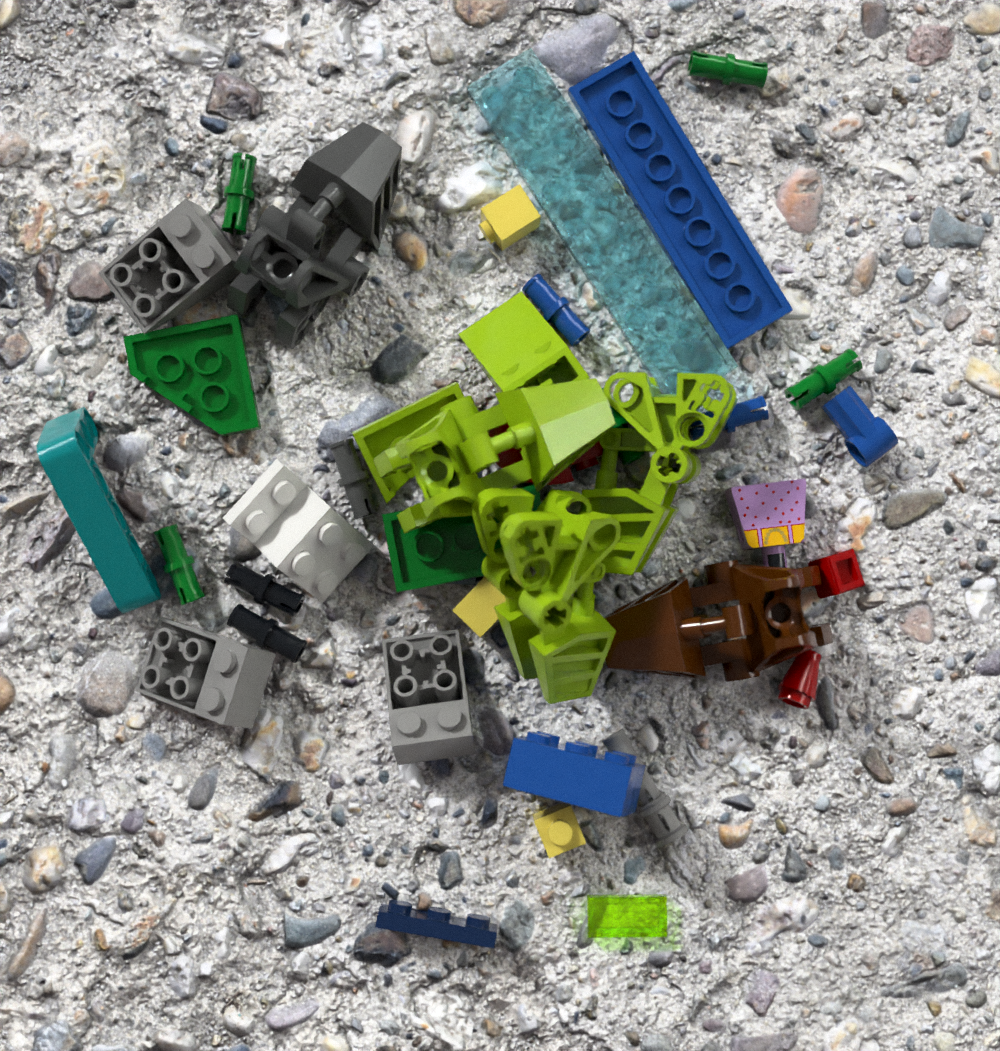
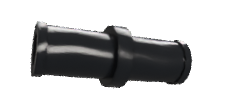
M237 561L230 566L226 574L228 577L224 580L225 584L253 596L254 602L260 605L267 603L293 618L299 613L303 605L302 602L305 600V595L277 583L274 576L270 574L263 576Z
M238 604L233 609L227 621L228 626L256 640L255 644L262 649L267 646L290 659L293 663L299 660L307 645L306 640H302L279 627V622L275 619L270 618L267 620L245 608L242 604Z

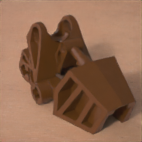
M738 560L705 565L704 571L707 585L689 588L688 578L681 576L615 609L604 617L616 630L605 659L607 668L702 679L706 677L704 666L722 663L725 681H737L760 676V671L818 646L833 643L830 623L808 626L801 606L802 588L822 584L818 565L794 569L739 564ZM739 599V605L721 608V616L704 619L702 616L693 617L695 616L694 607ZM725 631L727 639L746 636L745 638L700 646L699 639L706 638L708 634Z

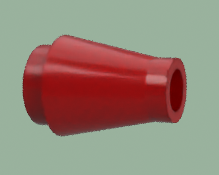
M809 650L796 656L777 687L780 690L778 696L780 701L800 709L809 708L810 702H814L816 698L821 654Z

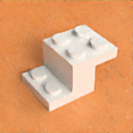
M278 459L269 466L223 517L232 528L252 542L276 568L321 603L327 599L374 546L373 543Z

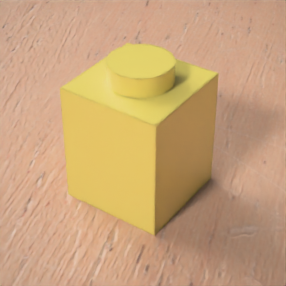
M520 184L480 209L482 222L478 226L488 243L496 242L501 251L540 227L541 216Z
M483 577L452 611L481 638L499 620L494 606L506 602L505 595Z
M562 802L533 814L534 823L549 859L586 844L571 804Z

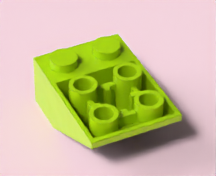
M522 291L458 334L498 393L590 379L566 343Z

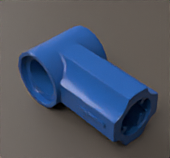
M848 386L822 406V409L845 437L847 450L861 466L867 468L898 444V439L891 427L883 419L874 417L851 386Z

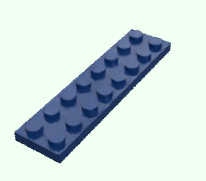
M633 51L568 89V96L724 352L793 311L792 307L636 53Z

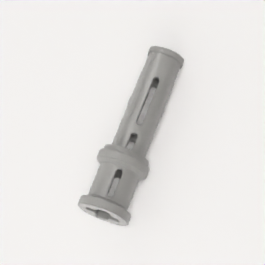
M624 729L602 740L608 751L613 752V750L636 755L635 763L644 765L625 735ZM645 768L638 798L640 806L637 809L639 810L640 818H646L657 837L655 843L660 848L684 835L688 828L686 824L679 822L669 805L671 801L669 795H666L665 792H659ZM644 790H647L650 794L651 798L649 800L646 797ZM658 814H661L668 825L667 828L663 826Z

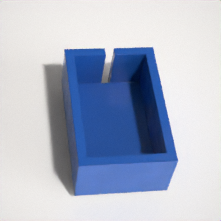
M528 731L527 737L513 738L502 786L617 817H624L636 812L646 765L635 763L636 755L613 750V752L605 751V755L597 753V745L581 741H566V745L559 743L560 736L537 731V733Z

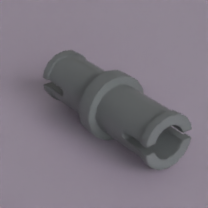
M353 438L330 445L329 448L332 450L341 477L338 483L340 488H345L354 514V520L378 512L366 480L370 478L368 471H363Z

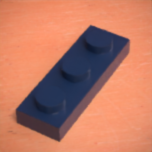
M389 900L388 905L381 904L375 926L381 929L488 948H495L497 924L490 923L491 918L487 916L467 914V919L451 916L450 910L440 907H428L427 912L414 910L411 903L400 900Z

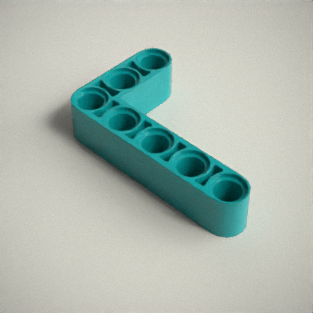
M82 407L46 422L36 445V450L50 482L119 611L122 614H126L160 600L161 592L153 572L93 457L98 441V431L90 413L85 407Z

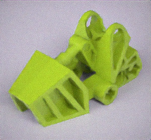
M646 372L615 373L606 381L604 394L609 404L634 427L611 428L599 440L603 447L601 467L600 470H597L595 488L582 490V495L588 498L591 503L592 512L609 514L621 526V535L617 545L601 561L606 567V573L634 575L635 572L641 573L678 513L679 509L673 506L672 502L679 484H689L695 481L701 471V462L698 456L691 452V449H707L716 442L738 400L734 386L720 375L677 373L676 394H661L657 379L655 377H648ZM620 380V381L617 383V385L615 386V389H614V391H613V397H612V395H611L612 386H613V384H614L616 381ZM632 384V397L628 401L622 402V389L624 386ZM713 389L720 391L724 396L721 401L709 397V392ZM703 406L706 410L714 412L713 418L698 412L700 407ZM702 421L704 433L700 439L692 441L689 437V428L694 422ZM618 451L655 452L652 455L650 470L641 489L616 488ZM676 459L678 460L676 463L681 464L678 473L674 472L677 468H673V463ZM610 524L603 526L594 533L595 542H601L607 538L610 533Z
M593 378L495 393L499 404L481 412L478 411L472 395L457 399L439 409L440 413L397 442L395 444L396 447L385 450L375 457L373 461L380 478L394 475L412 467L415 472L416 481L423 491L425 501L408 507L397 514L404 534L442 518L472 516L471 506L478 493L488 488H513L532 480L537 492H539L593 447L615 425L608 399L597 379ZM508 423L509 428L507 432L492 438L489 437L488 433L490 430ZM510 448L522 449L520 451L523 458L522 461L478 478V473L499 461L498 453ZM497 503L491 505L492 511L488 514L491 518L495 517L494 507L498 505Z
M488 488L478 493L471 506L481 548L487 555L481 566L482 573L494 587L505 595L506 602L494 606L518 671L524 679H539L543 697L549 704L591 696L616 633V630L594 609L596 597L593 594L594 583L600 581L606 573V567L601 561L617 545L621 535V526L609 514L592 512L589 499L580 492L551 489L538 509L532 511L535 496L523 488ZM573 502H581V509L577 515L567 512V508ZM494 503L498 504L494 507L495 518L500 522L497 524L488 515L492 511L491 505ZM610 524V533L607 538L601 542H595L594 533L603 526ZM500 538L503 548L494 550L495 542ZM530 567H533L536 571L533 576L529 569Z

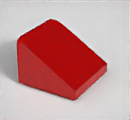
M854 549L808 563V567L819 566L822 584L816 585L815 589L818 597L821 599L865 586Z

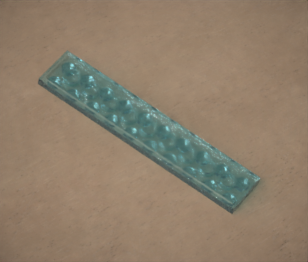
M530 47L467 86L468 96L650 377L657 379L661 394H676L677 373H709L724 377L738 367L737 363L532 48Z

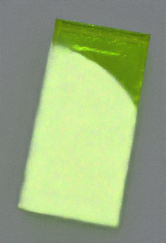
M665 894L587 895L588 938L667 937V896Z

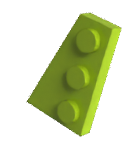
M457 382L351 432L386 503L396 495V492L410 478L412 479L415 476V472L410 467L394 475L380 478L373 459L383 451L396 447L395 444L437 416L440 413L439 409L463 398L464 395Z

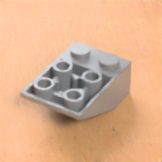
M184 199L98 273L144 334H148L219 291L237 276L240 271L234 268V265L239 255L204 208L188 199Z
M159 617L135 691L221 725L252 729L276 653L168 618Z
M459 629L382 639L391 745L397 765L476 754Z

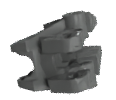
M362 122L307 158L290 185L296 201L287 213L274 205H270L260 216L255 226L254 234L241 251L234 265V268L241 273L230 284L227 307L243 318H246L254 311L268 290L273 295L285 299L289 305L279 315L275 339L290 349H294L303 340L332 294L342 290L349 296H354L366 280L370 269L355 258L365 244L377 252L379 250L400 184L402 147L383 131ZM336 211L341 215L340 219L348 224V227L324 261L320 262L318 258L326 230V224L322 221L329 212Z

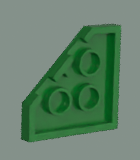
M238 314L155 330L148 334L139 333L123 337L130 374L223 437L261 429L244 334Z

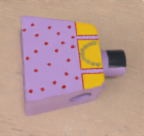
M806 479L737 486L727 489L725 491L726 499L743 551L761 549L764 566L787 568L785 546L803 543Z

